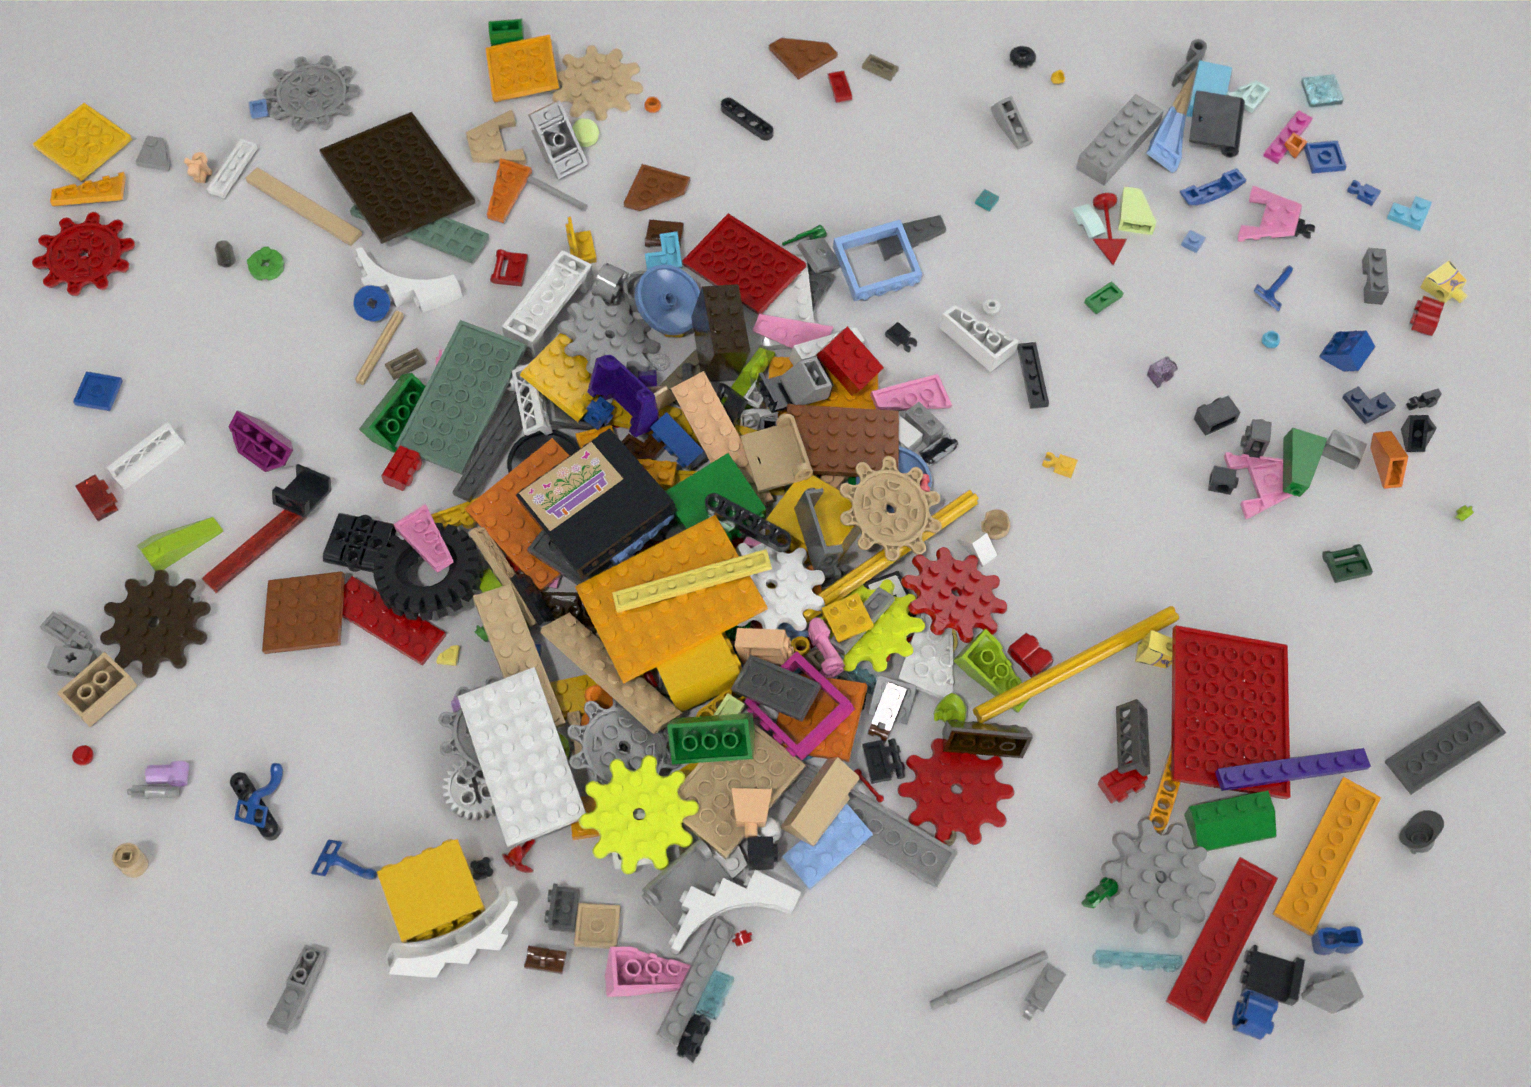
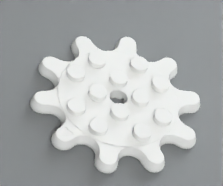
M741 543L736 547L739 557L757 552L745 543ZM764 544V549H767L772 569L750 575L768 609L737 626L743 627L748 622L757 620L762 624L763 629H778L779 624L789 623L795 630L803 631L807 627V622L802 615L803 611L806 609L821 611V608L825 607L823 598L812 592V588L815 585H820L824 582V573L820 570L810 571L804 568L803 563L807 559V553L803 548H798L793 553L787 554L778 552ZM772 581L776 588L770 589L766 584Z

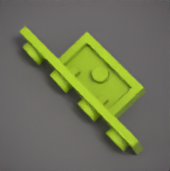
M759 347L731 388L744 397L758 378L759 373H763L775 357V352Z

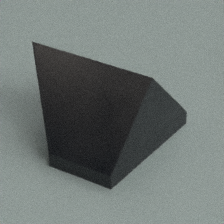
M1409 415L1401 427L1406 452H1425L1429 441L1437 429L1428 415Z

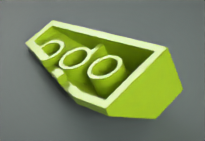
M986 629L966 645L953 660L969 677L994 696H998L1022 683L1020 678L1015 675L1010 660H1007L1000 642ZM1028 700L1012 707L1011 709L1018 713L1023 708V706L1028 702Z

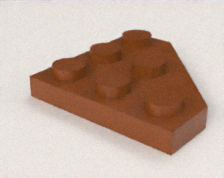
M780 38L769 44V50L798 80L838 57V52L827 42Z
M642 164L624 200V207L642 211L682 196L689 186L690 177Z

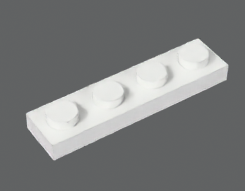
M244 139L238 142L207 188L210 194L222 198L227 195L258 149L257 144Z

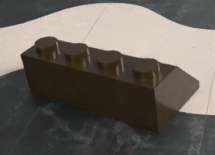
M955 719L946 720L942 730L944 752L1022 759L1033 738L1032 733L1026 727H1019L1018 725L985 724L976 721L963 722Z

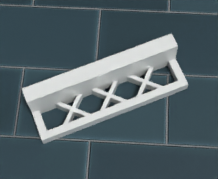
M526 364L512 370L523 431L526 436L537 431L548 435L553 432L551 425H549V413L545 396L525 379L522 382L518 377L528 365ZM528 387L529 393L526 397L522 396L524 388ZM530 402L532 403L533 407L530 410V412L527 413L525 412V408L527 404ZM534 418L536 425L529 428L528 424Z
M167 422L106 467V469L123 490H126L183 447L185 443Z

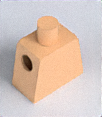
M732 788L735 823L737 827H745L744 837H757V827H766L772 789Z

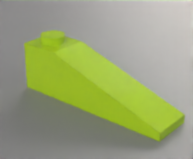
M210 517L152 535L136 546L156 572L157 570L166 569L224 531L214 517Z

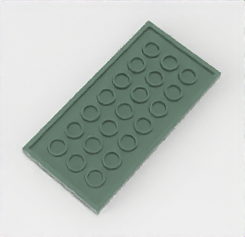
M460 320L395 445L396 449L400 445L404 446L409 450L418 452L423 460L463 475L513 376L512 370H515L527 348L526 344Z

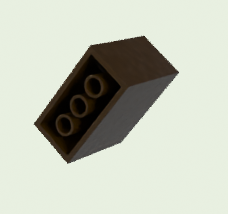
M739 285L702 286L691 316L700 372L704 371L710 382L736 380L741 374L750 354Z

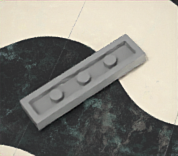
M878 587L863 603L873 624L890 607L895 598ZM867 631L840 643L837 642L835 636L829 641L837 651L846 655Z

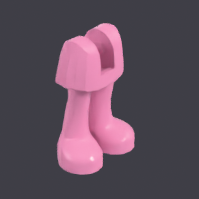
M813 618L809 624L808 635L812 645L819 649L825 659L821 664L822 669L819 673L826 678H834L843 672L844 662L829 641L831 632L825 622L820 618Z

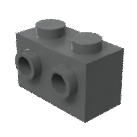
M1262 419L1252 420L1250 426L1246 427L1245 435H1242L1240 446H1243V454L1255 458H1260V456L1264 455L1270 443L1272 422Z

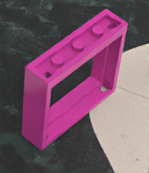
M796 651L781 667L791 672H794L799 667L813 681L819 683L821 689L838 704L817 727L796 745L758 707L760 703L748 698L744 702L748 706L746 711L752 713L754 719L758 717L761 720L759 724L767 732L771 730L774 733L772 737L780 745L784 743L787 746L786 751L793 757L797 755L803 760L855 709L841 692Z

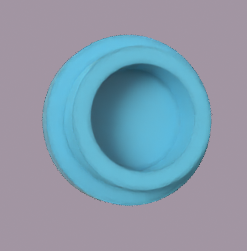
M1268 331L1262 336V343L1268 348H1275L1280 343V336L1275 331Z

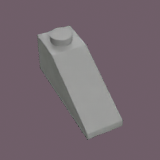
M1012 96L990 107L998 125L1017 149L1033 142Z

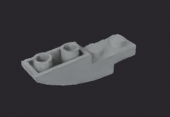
M308 945L304 946L286 980L287 986L267 1022V1028L288 1035L296 1018H300L318 977L325 951Z

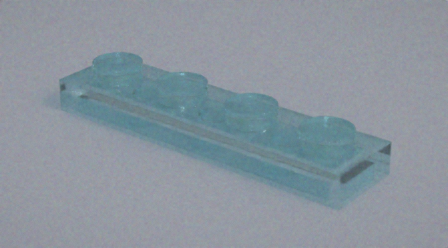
M1096 950L1093 954V964H1099L1101 968H1110L1112 965L1120 966L1121 969L1142 967V970L1152 971L1155 968H1161L1165 972H1175L1182 966L1183 958L1181 955Z

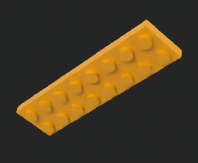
M1345 777L1341 779L1273 912L1274 916L1309 936L1314 934L1381 799L1380 796Z

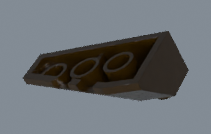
M541 592L543 601L552 611L553 617L558 619L570 613L589 631H597L578 592Z

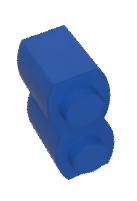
M1354 926L1343 927L1340 930L1331 927L1322 928L1311 937L1313 951L1318 955H1329L1334 952L1350 954L1363 944L1361 930Z

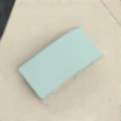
M1089 204L1072 209L1078 224H1083L1089 239L1106 232L1099 216Z

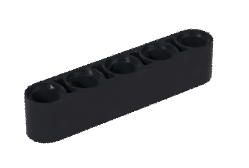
M711 493L706 496L705 510L709 515H716L720 521L778 552H786L790 549L791 536L787 531L719 494ZM711 501H716L719 503V505L714 508L710 507L708 504ZM732 510L736 514L733 517H729L725 513ZM749 519L753 522V524L751 526H745L743 524V521ZM762 529H768L770 531V534L764 536L760 534V531ZM784 538L787 540V543L780 545L777 540Z

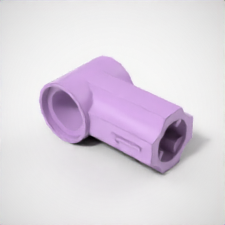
M173 761L170 765H148L145 770L147 784L186 786L189 763Z

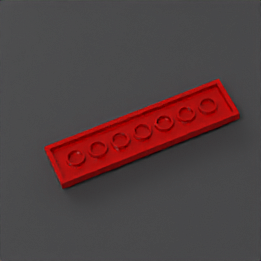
M1239 857L1166 999L1167 1003L1203 1024L1207 1022L1278 880L1277 877Z

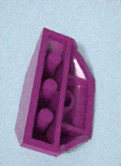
M236 411L228 426L230 432H232L237 452L264 472L285 466L294 450L288 438L264 421L241 411Z

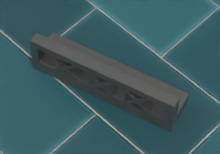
M1138 699L1116 707L1118 772L1122 774L1136 769L1142 776L1150 774L1147 709ZM1130 709L1129 714L1124 718L1123 712ZM1130 724L1131 727L1127 733H1123L1125 727ZM1128 740H1131L1130 746L1125 750L1124 745ZM1131 756L1132 763L1124 765L1127 758Z

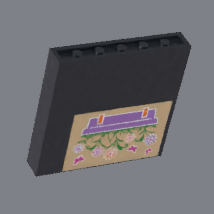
M610 428L516 494L523 508L582 580L678 511L671 497Z

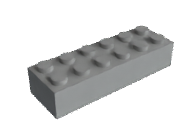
M1135 94L1079 155L1076 169L1105 186L1160 124L1164 110Z

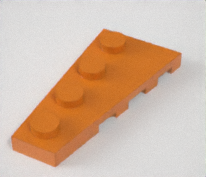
M500 158L499 169H497L496 181L493 186V194L487 211L488 219L501 223L505 222L528 177L532 173L531 167Z

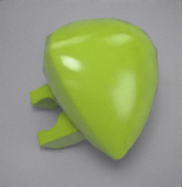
M950 693L937 704L933 713L934 720H942L944 723L946 720L954 719L965 722L967 716L966 704L959 695Z

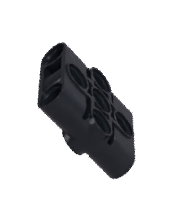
M339 513L323 552V562L347 567L352 572L362 570L373 573L375 570V559L381 558L379 551L383 546L391 548L389 540L396 534L393 523L374 520L369 515L355 516Z

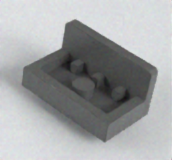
M553 883L552 890L549 889L547 899L550 902V909L546 910L544 919L549 930L575 932L580 889L559 887L558 884Z

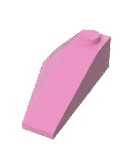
M631 946L610 947L605 972L607 997L678 991L691 965L673 959L667 960L658 957L654 953L648 954Z

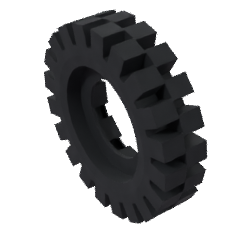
M435 523L449 550L453 563L449 565V571L445 578L431 586H417L409 581L407 577L408 568L419 561L418 558L421 556L405 539L402 540L396 535L389 540L391 548L387 546L382 547L379 551L381 558L375 559V570L373 571L376 587L387 608H392L393 613L400 617L405 613L406 618L410 620H416L420 613L422 621L432 620L433 611H436L438 617L442 618L448 616L446 607L450 606L456 612L463 607L461 599L469 602L474 596L473 590L478 591L481 585L480 578H483V564L474 540L469 538L467 532L462 529L458 532L457 526L450 524L444 529L442 523Z

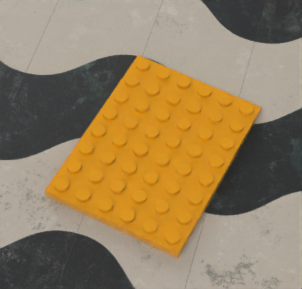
M716 515L575 586L623 684L768 609L750 576H746L617 613L613 592L739 557Z

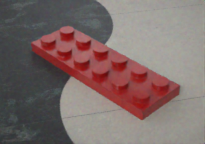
M351 576L344 585L342 617L423 666L446 637L444 631L426 620L422 621V618L419 616L416 620H410L406 618L405 613L401 617L393 613L392 608H387L378 591L355 577Z

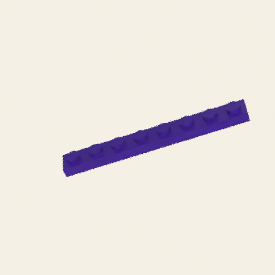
M1359 748L1220 768L1215 771L1221 791L1368 770L1371 765L1365 749Z

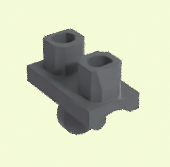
M837 560L832 568L822 570L825 576L822 587L830 586L852 571V569L847 565L837 567Z

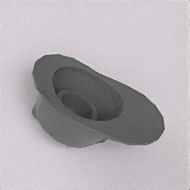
M1425 810L1418 812L1401 830L1399 839L1414 855L1416 853L1428 852L1432 849L1436 838L1442 832L1444 820L1435 811Z

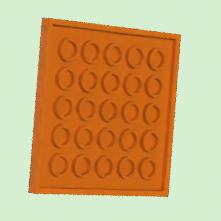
M553 438L465 508V512L479 527H485L496 545L520 571L531 577L534 586L540 592L552 584L561 574L527 552L528 547L542 530L520 504L516 494L569 456Z

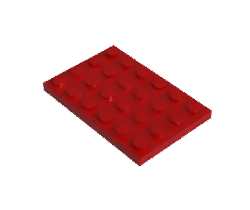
M729 213L682 260V264L714 286L738 284L742 305L757 315L762 314L806 267V262Z

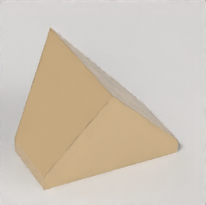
M667 386L647 387L655 395L658 411L676 400L673 392Z

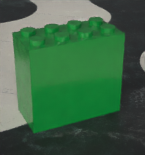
M729 453L665 491L674 501L678 510L674 513V520L682 531L712 517L705 510V498L711 493L719 494L766 520V507ZM711 501L708 505L714 508L717 507L719 503L716 501ZM729 510L725 514L729 517H733L736 513L732 510ZM748 519L744 520L743 524L751 526L753 522ZM719 520L731 543L737 537L740 539L746 536L743 532Z

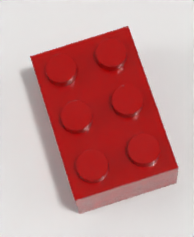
M848 326L815 354L851 396L864 388L884 368Z

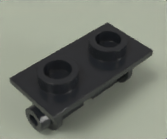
M946 433L919 453L927 466L930 467L955 450L959 443L955 438L952 440L949 433Z
M694 1014L690 1018L684 1032L691 1035L690 1037L682 1035L676 1048L677 1056L681 1058L686 1057L692 1063H694L699 1055L702 1042L710 1030L711 1022L703 1014Z

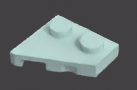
M1254 81L1248 85L1238 87L1234 92L1227 91V95L1244 99V109L1252 113L1268 95L1271 88L1258 81Z

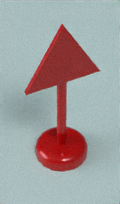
M1102 193L1093 198V206L1096 209L1104 210L1108 239H1093V241L1110 263L1114 265L1127 239H1112L1108 209L1117 204V196L1113 193Z

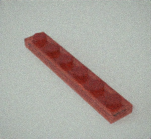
M284 509L203 576V582L217 593L305 518Z

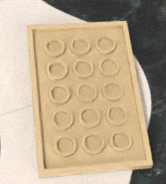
M755 724L753 759L699 763L678 789V795L681 799L694 800L699 805L698 812L695 815L685 817L682 824L724 859H727L745 838V827H737L735 823L732 788L772 789L770 809L806 768L802 761L790 755L782 745Z

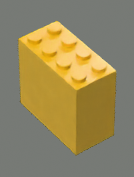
M814 475L806 480L793 483L766 520L790 534L791 546L786 553H793L796 549L803 548L807 553V559L804 563L812 565L794 508L805 490L809 488H823L824 492L814 506L826 546L842 545L843 553L838 559L839 563L861 533L857 526H845L840 521L841 514L851 510V502L841 496L838 489ZM765 529V536L770 534V531ZM784 538L777 540L784 545L787 543V540Z
M725 632L657 666V669L675 708L683 712L730 690L739 676L742 667Z
M458 838L455 840L448 839L438 847L426 848L421 854L407 856L401 862L394 865L387 864L377 871L402 943L425 941L448 934L468 924L486 910Z

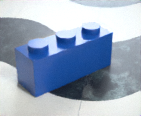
M667 412L650 427L654 432L652 436L658 443L662 441L666 445L664 449L671 456L675 454L678 457L676 461L683 469L687 467L691 471L707 456L703 449Z

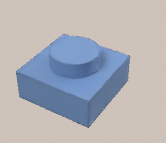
M266 99L249 102L252 119L269 116Z
M1190 230L1182 241L1181 246L1197 253L1206 237Z

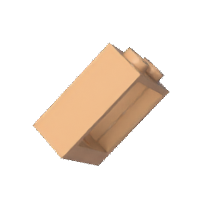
M737 628L735 648L742 664L746 663L751 654L772 664L783 665L794 654L790 637H787L785 630Z

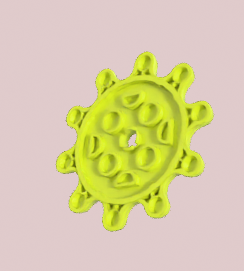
M889 579L884 580L879 587L893 595L894 583ZM862 584L848 596L858 592L864 603L876 589H867ZM913 594L903 597L894 596L895 601L874 623V627L868 630L844 655L843 662L845 666L843 669L845 671H853L859 662L869 661L875 671L882 672L887 668L886 658L888 655L898 653L903 657H908L913 654V646L906 641V637L910 633L921 632L925 629V623L922 619L913 618L908 615L909 603L917 599ZM825 623V624L827 625L828 629H829L830 632H831V633H830V638H829V640H830V639L834 636V634H833V632H832V630H831L829 624H828V623Z
M653 755L644 756L640 767L634 771L627 769L622 760L614 759L609 765L612 773V779L609 783L600 784L596 781H590L585 787L586 793L595 800L596 807L592 812L584 813L580 816L579 825L584 829L592 828L599 832L600 838L598 843L594 845L592 853L598 859L606 857L611 852L618 853L622 859L621 870L627 875L635 872L638 861L643 858L651 860L656 869L664 870L669 865L666 855L667 848L673 844L686 848L693 841L691 834L683 829L682 821L687 816L695 815L699 810V805L694 800H683L678 795V789L685 781L684 773L676 770L666 777L660 776L656 771L657 760ZM636 808L643 809L645 811L644 819L636 820L633 817V811Z

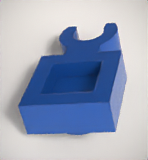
M1353 180L1347 192L1357 194L1356 199L1372 206L1380 195L1381 190L1367 183L1362 186L1359 181Z

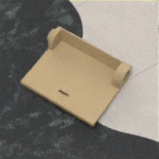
M782 414L776 420V426L740 436L758 493L806 480L813 475V470L793 415Z

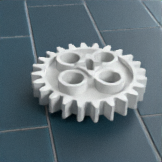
M460 759V766L452 765L454 772L447 771L450 778L443 779L447 784L442 786L443 791L446 792L443 794V797L447 799V806H452L451 811L453 813L458 811V817H462L465 814L466 820H469L471 815L475 821H477L478 815H481L484 820L486 819V813L494 816L492 810L495 808L491 796H484L489 791L485 778H479L483 773L482 770L475 774L482 800L481 804L478 803L472 779H469L465 784H459L461 779H463L460 775V769L464 764V761ZM467 797H473L471 802H464Z

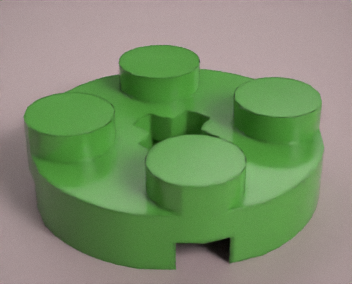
M268 246L262 247L247 259L250 274L253 278L263 281L262 279H268V281L276 279L284 270L282 255ZM264 263H269V266L264 265L262 267Z

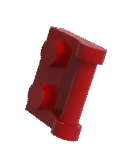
M498 249L496 252L497 260L490 281L494 284L522 287L528 254L506 252L503 249ZM508 260L505 276H500L503 261Z

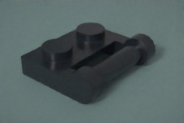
M720 383L717 396L721 402L724 395H728L723 407L735 427L748 400L728 385Z

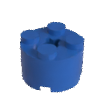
M1244 989L1240 995L1244 998L1242 1002L1237 1001L1233 1012L1232 1025L1236 1026L1233 1030L1261 1040L1266 1034L1270 1035L1274 1029L1272 1018L1278 1009V1001L1256 991Z

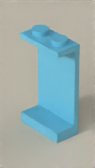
M1199 60L1186 116L1192 117L1196 90L1227 95L1232 67Z

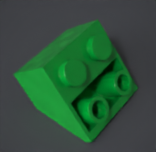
M523 18L488 21L491 46L524 40Z

